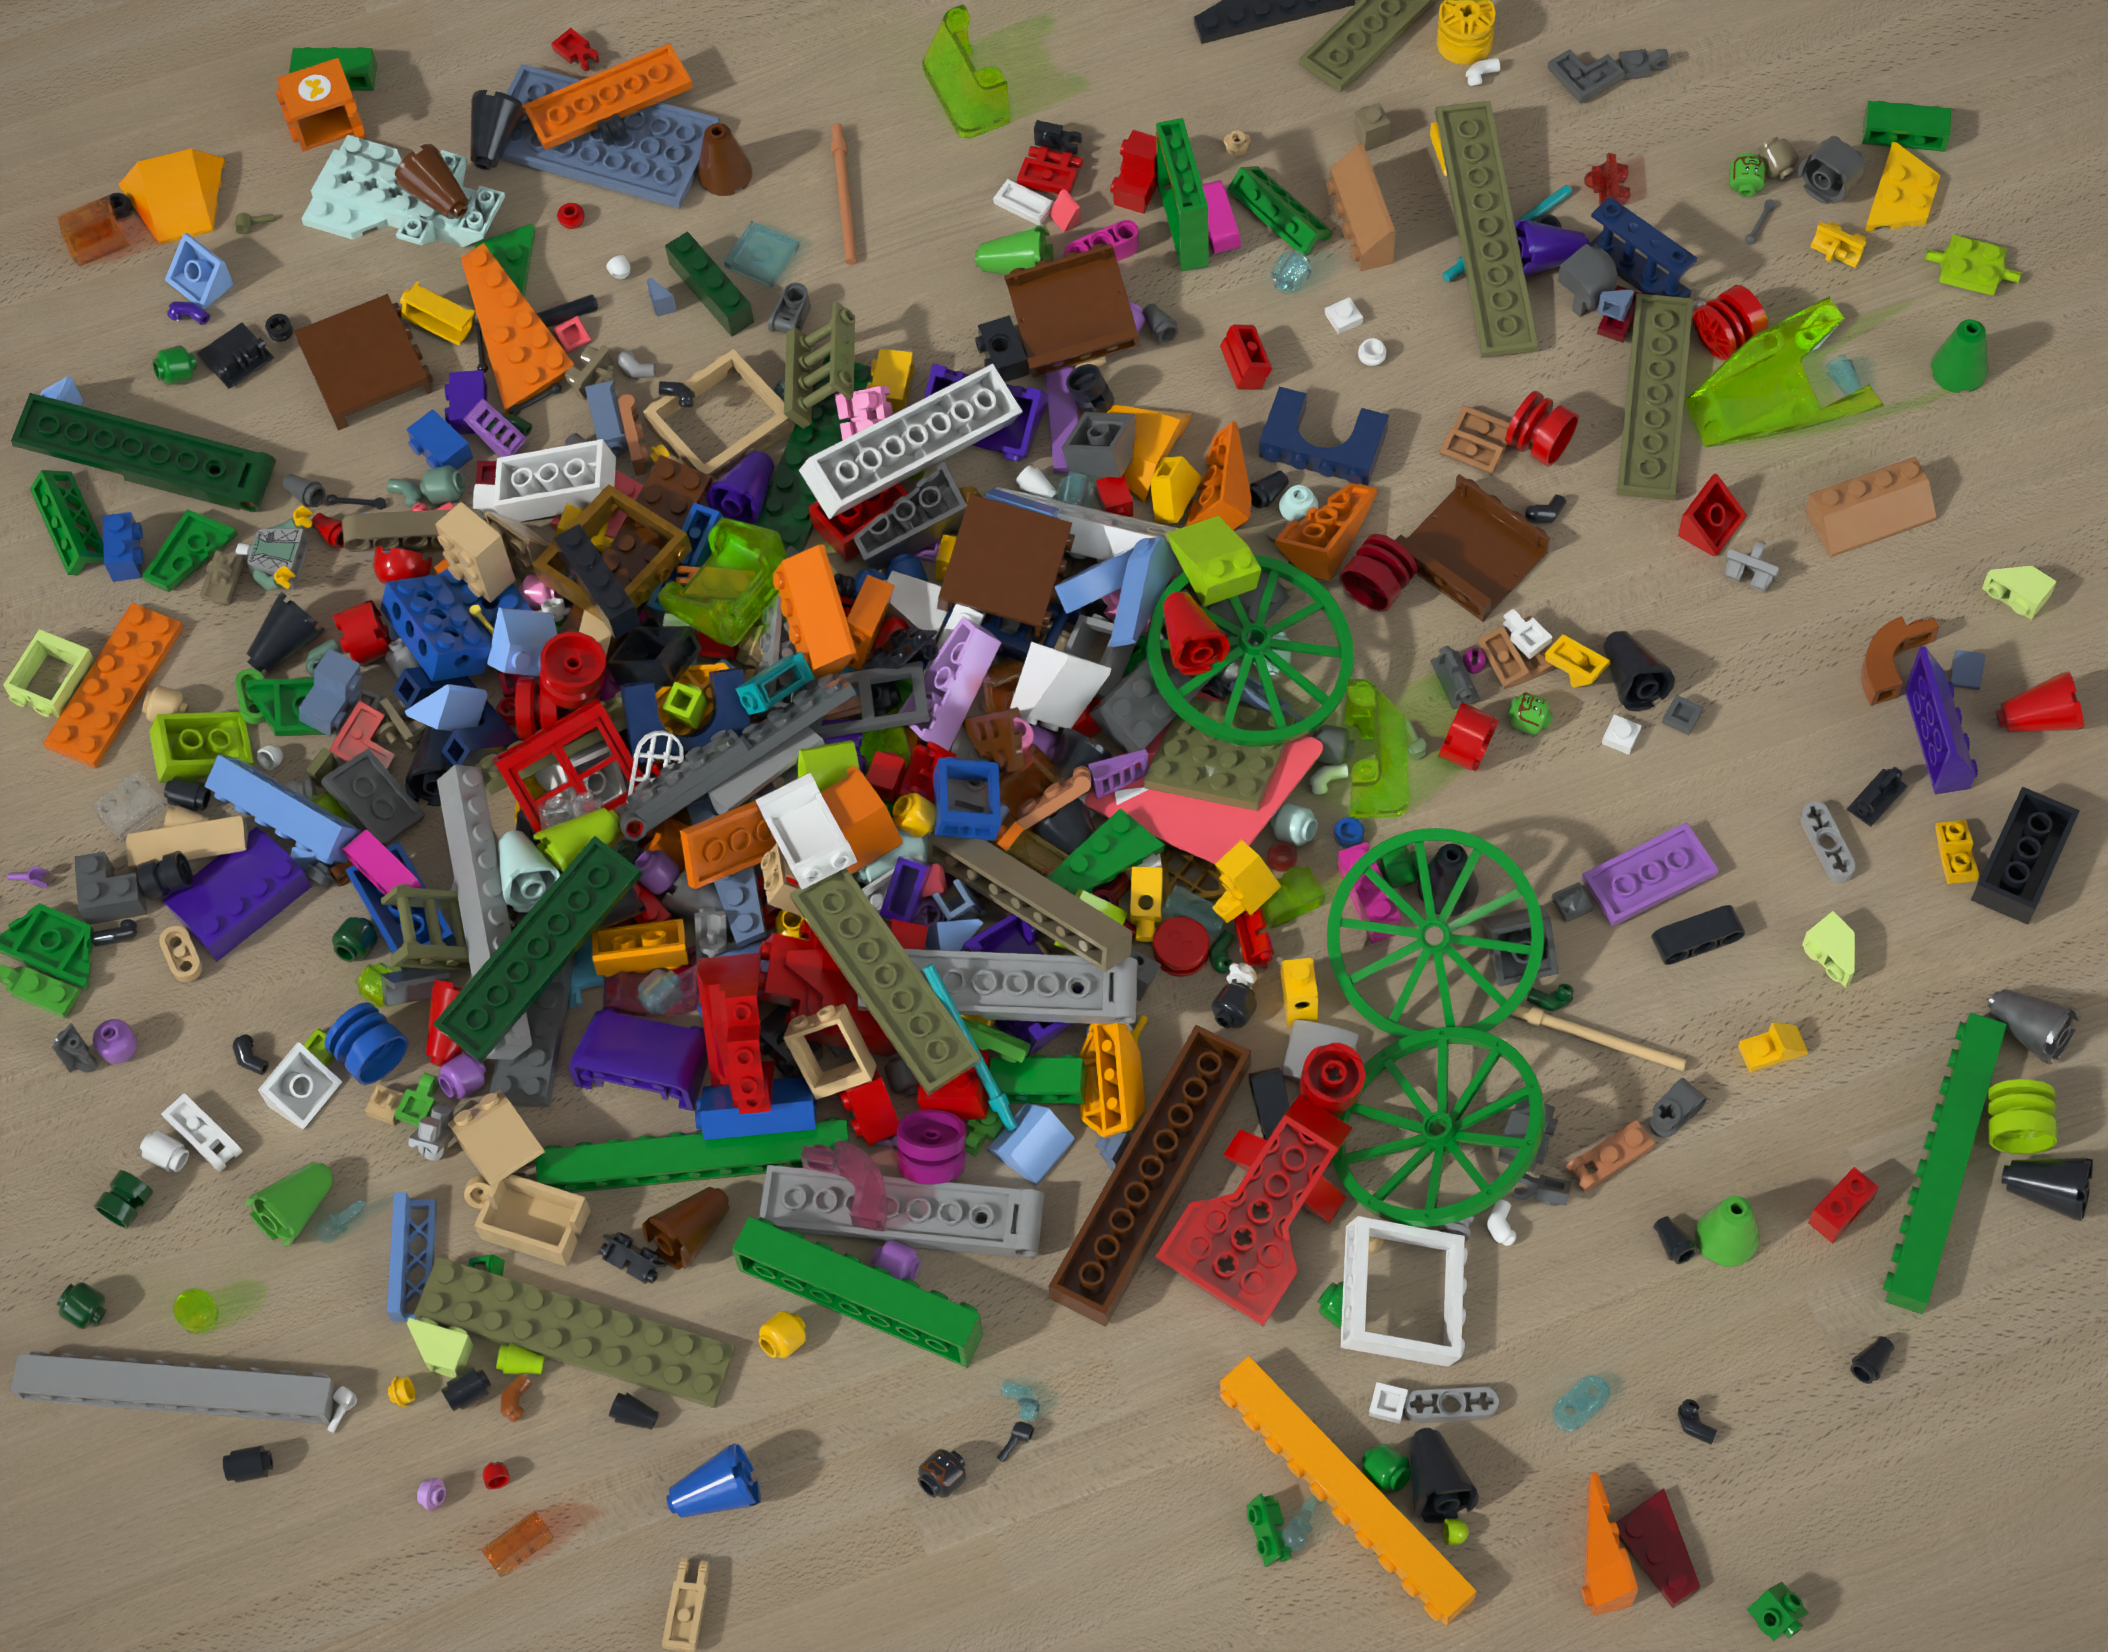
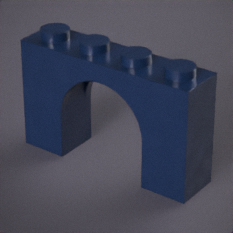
M1279 386L1259 441V457L1269 462L1291 465L1299 470L1306 469L1318 472L1325 477L1333 476L1353 484L1368 486L1388 430L1389 415L1361 408L1354 430L1344 443L1331 448L1316 447L1305 441L1298 431L1306 410L1307 393Z
M415 667L403 670L393 688V692L405 707L409 709L447 684L470 688L477 687L468 676L432 682L422 667ZM486 699L478 726L453 730L441 752L453 766L475 767L484 757L490 754L497 755L508 750L509 745L520 740Z
M736 667L709 671L713 710L709 721L702 729L693 734H674L680 740L684 756L686 751L698 746L702 748L710 743L711 737L721 730L728 731L732 729L740 737L743 735L742 731L750 725L749 715L742 706L740 697L735 689L745 683L743 669ZM650 680L620 684L628 746L632 758H634L638 742L645 735L653 731H667L659 719L654 683ZM657 736L654 754L662 755L664 752L666 753L668 736ZM651 738L642 745L640 753H647L650 750ZM673 739L670 755L679 756L678 743ZM639 757L638 761L640 763L648 762V758Z

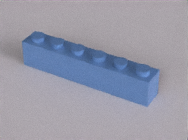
M218 754L205 784L206 788L215 792L214 797L225 803L232 802L235 804L234 809L245 815L252 814L255 816L254 821L265 827H274L276 829L275 834L285 839H294L296 841L295 846L308 852H316V858L328 864H333L334 861L347 863L348 858L342 849L354 840L361 831L235 757Z

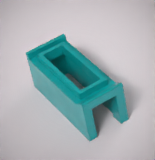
M802 652L783 657L735 689L740 697L742 706L746 709L748 715L768 710L769 707L807 682L815 679ZM792 667L797 678L789 681V684L768 696L764 685Z

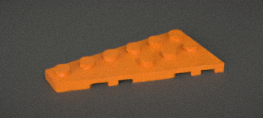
M483 243L462 256L461 261L505 413L509 414L511 406L520 405L532 399L554 383L565 378V373L574 363Z

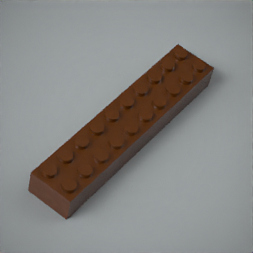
M1198 1025L1194 1026L1048 1287L1051 1300L1105 1327L1107 1326L1250 1068L1251 1050Z

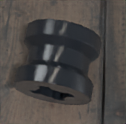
M618 113L612 114L608 120L601 119L596 121L606 146L613 145L617 139L624 140L628 138L625 126Z

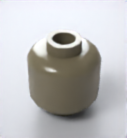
M1774 137L1758 149L1760 151L1758 157L1764 161L1766 165L1765 173L1769 178L1780 177L1781 180H1784L1796 171L1794 166L1798 163L1799 157L1787 139Z

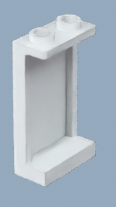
M811 773L756 799V803L801 890L857 862L849 842L840 830Z

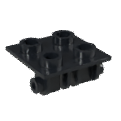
M243 322L197 352V355L228 389L274 359V356L265 348L267 345L261 337L257 339Z
M898 629L890 634L889 640L882 647L875 649L870 654V658L862 666L863 668L900 669L910 659L932 660L938 655V647L932 640V637L938 632L936 630Z

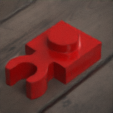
M571 27L551 43L553 51L570 64L578 60L581 69L584 71L590 70L586 60L592 59L596 63L600 61L597 51L590 48L589 41Z

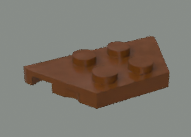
M1018 707L968 717L962 723L980 758L988 762H997L999 773L1011 772L1025 767L1022 752V733L1014 731L1013 719L1020 717Z

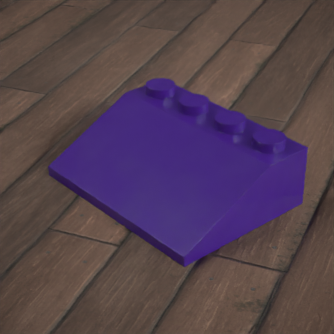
M1926 646L1919 647L1905 688V694L1934 793L1942 794L1970 789L1974 778L1978 775L1976 761L1970 758L1969 737L1967 733H1963L1961 728L1962 714L1960 708L1955 707L1953 701V684L1951 681H1947L1945 671Z
M255 827L248 833L247 849L245 851L219 855L193 876V885L190 888L172 892L162 902L217 962L312 886L305 872L287 852L258 827Z

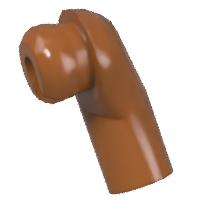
M522 1373L501 1395V1413L504 1417L507 1416L511 1422H516L523 1416L524 1410L519 1406V1397L532 1385Z

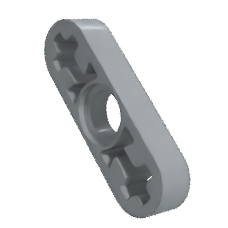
M1820 802L1806 804L1800 816V823L1827 877L1835 883L1849 881L1855 870V861L1828 808ZM1813 812L1815 816H1821L1819 825L1815 818L1809 819L1810 813ZM1829 836L1835 840L1836 846L1825 848L1820 844L1819 839ZM1837 854V861L1841 867L1846 866V870L1843 873L1840 869H1834L1836 865V859L1834 856Z
M1487 1387L1415 1390L1406 1397L1404 1412L1407 1418L1415 1423L1488 1420L1496 1414L1499 1398L1494 1390ZM1448 1397L1456 1398L1460 1402L1461 1408L1455 1413L1445 1411L1442 1406L1444 1399ZM1465 1397H1470L1469 1404L1478 1403L1480 1397H1486V1401L1492 1403L1489 1404L1488 1410H1482L1481 1405H1470V1412H1465L1467 1404ZM1433 1398H1437L1436 1409L1438 1413H1433L1434 1407H1425L1423 1413H1417L1416 1408H1411L1410 1406L1415 1405V1400H1421L1422 1405L1425 1406L1432 1405Z

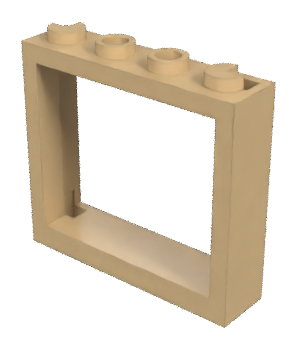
M734 349L720 355L715 362L706 368L698 370L684 384L695 392V398H697L736 371L776 415L709 462L703 464L664 422L666 418L682 408L678 404L679 397L664 396L652 402L643 410L649 429L676 458L682 457L689 467L710 475L713 480L711 485L751 452H765L790 435L796 425L794 421L784 415V402Z

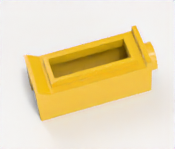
M418 281L410 290L406 289L400 299V304H402L401 317L458 346L462 344L473 330L475 310H467L419 286L420 282Z

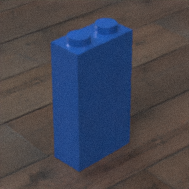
M804 1077L773 1079L771 1111L739 1114L738 1107L733 1105L730 1085L703 1086L702 1097L697 1098V1111H695L696 1129H702L703 1140L816 1129L817 1100Z

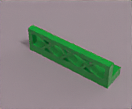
M1259 166L1240 167L1227 188L1230 193L1301 256H1308L1317 240L1330 239L1333 231Z
M41 470L30 490L67 574L78 575L86 562L104 563L103 541L72 472ZM56 481H65L68 490L58 485ZM65 499L75 505L78 512L67 506ZM76 521L84 526L88 533L77 528L74 522ZM84 543L94 548L97 553L87 552Z

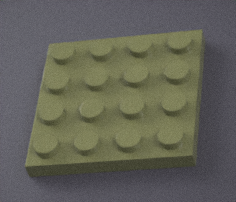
M1193 697L1189 702L1199 712L1222 724L1228 707L1227 703ZM1237 706L1231 727L1253 731L1276 729L1271 712ZM1177 714L1173 718L1144 778V787L1146 789L1258 811L1287 743L1263 747L1227 743L1200 732ZM1283 715L1286 727L1297 723L1296 717Z

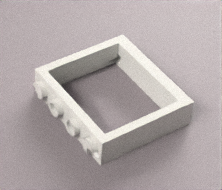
M1360 1216L1352 1220L1346 1226L1341 1348L1446 1367L1458 1361L1465 1349V1341L1462 1339V1326L1466 1318V1311L1463 1308V1295L1467 1287V1281L1463 1275L1468 1255L1467 1248L1464 1247L1465 1236ZM1369 1236L1446 1251L1443 1345L1365 1332Z

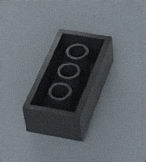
M2022 786L1975 888L1971 901L2028 925L2080 810Z

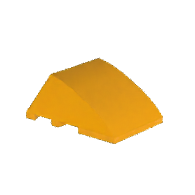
M190 148L138 161L118 185L122 192L130 199L133 208L136 209L145 225L161 245L181 240L183 233H188L193 237L213 232L218 207L217 196L222 184L221 173L222 168L225 167V159Z
M1113 405L1107 413L1135 414L1136 426L1133 459L1125 470L1124 476L1129 490L1138 496V500L1146 504L1152 493L1150 480L1162 458L1168 457L1177 438L1182 437L1193 413Z

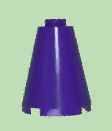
M1518 220L1514 223L1525 276L1560 267L1564 261L1585 244L1590 246V241L1583 232L1529 220Z
M751 452L711 485L707 491L706 502L708 507L720 511L728 525L745 529L749 528L753 522L755 524L759 519L774 471V463L771 457L764 452Z

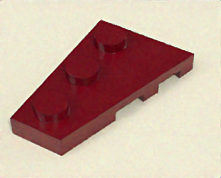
M1663 1488L1618 1520L1616 1524L1619 1529V1540L1671 1607L1674 1608L1699 1590L1700 1584L1665 1489Z

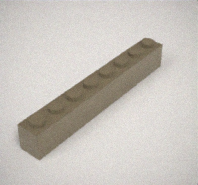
M935 832L928 836V861L933 864L938 863L942 865L947 873L1104 972H1107L1131 956V930L995 847L990 842L981 839L935 836Z

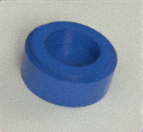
M1352 817L1339 820L1334 828L1336 843L1346 849L1361 844L1364 839L1363 824Z

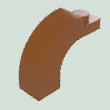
M1901 616L1885 624L1873 636L1867 649L1861 672L1863 690L1870 706L1899 697L1903 682L1894 665V658L1903 651L1934 642L1939 629L1935 618L1925 621L1918 619L1907 626Z

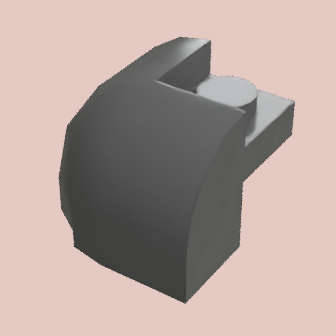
M1585 244L1560 265L1558 282L1574 294L1572 311L1579 317L1588 310L1593 311L1599 305L1602 292L1615 291L1618 277L1615 261L1609 253L1597 244L1592 247Z

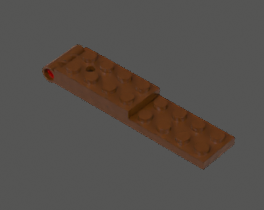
M660 455L635 501L677 528L682 529L685 518L689 514L693 503L700 505L713 480L710 475ZM627 515L610 548L605 547L601 556L623 589H625L669 541ZM647 601L645 603H642L636 609L638 617L644 609ZM574 604L558 634L579 632L584 610ZM628 633L617 639L611 634L606 662L626 639Z

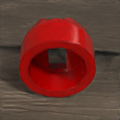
M490 1462L484 1467L483 1480L487 1489H499L510 1482L508 1469L503 1463L496 1462L494 1464Z

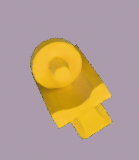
M1821 221L1817 226L1816 234L1810 247L1826 254L1825 260L1830 263L1837 259L1856 268L1867 242H1865V236L1858 233L1850 235L1842 231L1837 223L1832 221L1824 223Z

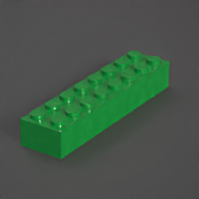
M750 1216L748 1217L732 1248L739 1271L968 1368L983 1337L980 1313H977L978 1310L975 1307L961 1302L960 1305L951 1302L945 1294L936 1290L927 1292L920 1289L916 1282L908 1278H902V1280L890 1276L889 1271L882 1267H868L861 1264L862 1261L851 1254L846 1253L844 1256L833 1252L829 1245L823 1242L811 1243L804 1240L805 1237L797 1231L788 1229L785 1232L776 1228V1225L766 1218L760 1217L757 1220Z

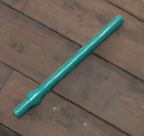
M1564 185L1516 221H1535L1571 195L1572 189L1568 185ZM1462 256L1457 259L1455 265L1442 273L1446 282L1452 281L1463 272L1465 273Z
M934 963L924 966L922 970L933 991L981 1057V1062L975 1065L974 1069L989 1096L987 1101L994 1112L997 1111L1007 1131L1017 1128L1018 1124L1008 1107L1010 1102L1004 1091L1000 1092Z

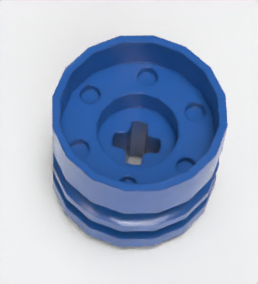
M369 1002L360 1003L342 1014L331 1026L324 1042L326 1050L334 1055L338 1062L345 1064L346 1070L363 1085L373 1084L390 1073L402 1060L409 1044L407 1037L395 1025L388 1023L386 1016L379 1013V1009Z

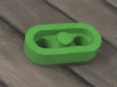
M245 669L239 672L235 678V688L243 720L250 724H261L265 722V719L260 712L251 713V711L258 710L248 694L245 680L264 679L263 674L255 669Z

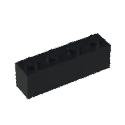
M578 524L554 537L561 559L613 637L617 639L639 627L641 623L635 605L581 525Z

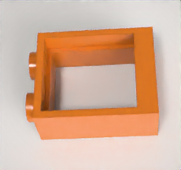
M867 575L847 618L856 654L846 666L859 671L863 669L862 665L866 662L884 622L895 585Z

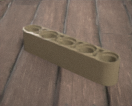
M471 509L475 514H477L481 519L484 520V515L482 511L478 509ZM450 510L347 515L342 520L344 547L351 552L375 551L376 547H383V551H389L390 548L404 550L443 548L437 539L439 534L435 524Z

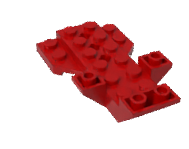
M1299 1094L1268 1140L1239 1129L1223 1154V1157L1247 1171L1238 1188L1233 1194L1189 1203L1155 1258L1234 1311H1239L1264 1327L1298 1273L1288 1228L1302 1206L1330 1224L1346 1199V1196L1330 1183L1323 1174L1353 1127ZM1261 1206H1265L1267 1208L1265 1213L1269 1216L1267 1218L1261 1217L1259 1220L1254 1218L1255 1212L1251 1211L1252 1208L1259 1209ZM1244 1232H1247L1250 1235L1248 1240L1252 1241V1243L1239 1246L1237 1244L1238 1239L1234 1236L1236 1234L1243 1235ZM1227 1259H1231L1233 1261L1231 1266L1235 1268L1234 1271L1227 1270L1225 1273L1221 1272V1266L1217 1264L1218 1261L1225 1262Z

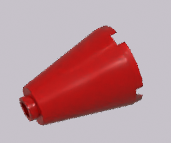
M1186 592L1170 594L1163 603L1172 663L1184 675H1198L1208 672L1212 669L1211 664L1217 660L1221 663L1230 651L1228 638L1190 594Z
M2062 672L2001 703V710L1996 711L2000 728L2006 727L2007 732L2072 731L2082 729L2084 727L2080 701H2077L2075 694L2077 690L2070 672Z
M436 980L432 986L425 1054L431 1058L429 1063L441 1067L463 1052L461 1047L433 1025L436 1019L463 989L454 986V983Z

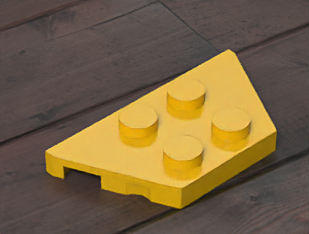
M1892 142L1866 224L1865 231L1873 232L1875 227L1882 226L1898 229L1904 226L1926 225L1941 175L1897 142Z

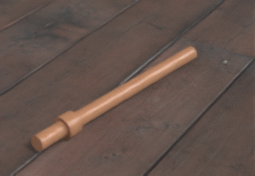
M836 123L832 125L833 142L831 143L832 156L835 157L845 259L848 265H853L857 262L846 165L848 149L847 142L843 137V127L841 124Z

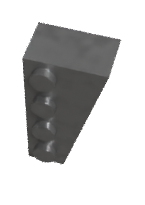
M944 461L936 467L937 470L928 478H922L916 484L917 487L908 495L897 499L894 502L895 505L885 514L881 513L853 537L869 569L872 567L879 571L889 566V562L893 558L902 554H912L939 540L943 535H948L960 529L967 504Z

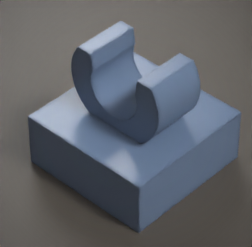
M1125 1132L1116 1134L1111 1139L1100 1136L1095 1145L1096 1148L1101 1149L1100 1155L1104 1158L1111 1171L1115 1169L1131 1140Z

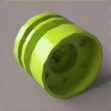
M2015 1079L1997 1083L1989 1088L1987 1093L1989 1102L1988 1113L1992 1118L1989 1120L1988 1130L1989 1144L1992 1148L2000 1152L2026 1155L2041 1153L2056 1146L2058 1141L2057 1121L2053 1117L2056 1112V1105L2054 1103L2056 1091L2051 1085L2032 1079Z

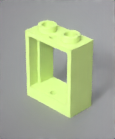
M39 629L3 686L9 694V700L20 707L25 705L32 707L37 713L45 717L52 715L59 718L95 659L88 648ZM47 655L74 665L52 700L25 690Z

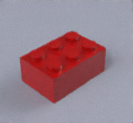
M898 483L831 519L827 517L817 500L809 506L813 527L843 560L848 562L861 553L853 537L881 513L885 514L895 505L894 502L901 496L905 497L909 493Z

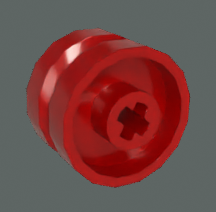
M581 632L561 633L547 641L541 651L539 686L544 696L555 705L578 709L594 699H598L604 689L606 654L601 644L593 637Z
M519 677L516 684V727L519 740L524 741L537 731L567 716V708L553 704L544 696L539 686V681L535 677Z

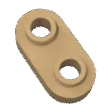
M177 925L166 928L160 935L159 943L172 974L181 982H191L197 979L202 972L203 966L188 931L184 927ZM181 941L179 946L173 947L175 942ZM186 966H192L189 971H183Z

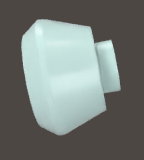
M1302 485L1289 488L1279 502L1281 514L1291 522L1293 520L1299 522L1307 517V511L1313 507L1318 509L1316 496L1309 488Z

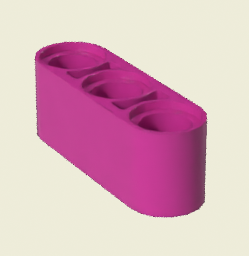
M1222 181L1202 184L1208 204V242L1212 253L1216 254L1241 248L1239 231Z
M1131 220L1119 221L1069 243L1064 249V255L1070 252L1082 253L1090 250L1091 247L1097 244H1112L1118 262L1134 255L1138 251V226Z
M364 830L342 849L352 864L384 895L388 894L394 886L407 884L410 888H422L418 879L368 830Z

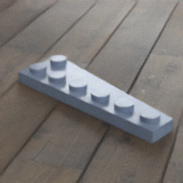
M705 793L686 806L693 825L719 815L715 811L708 793ZM754 866L715 881V887L738 947L740 948L766 937L765 919Z

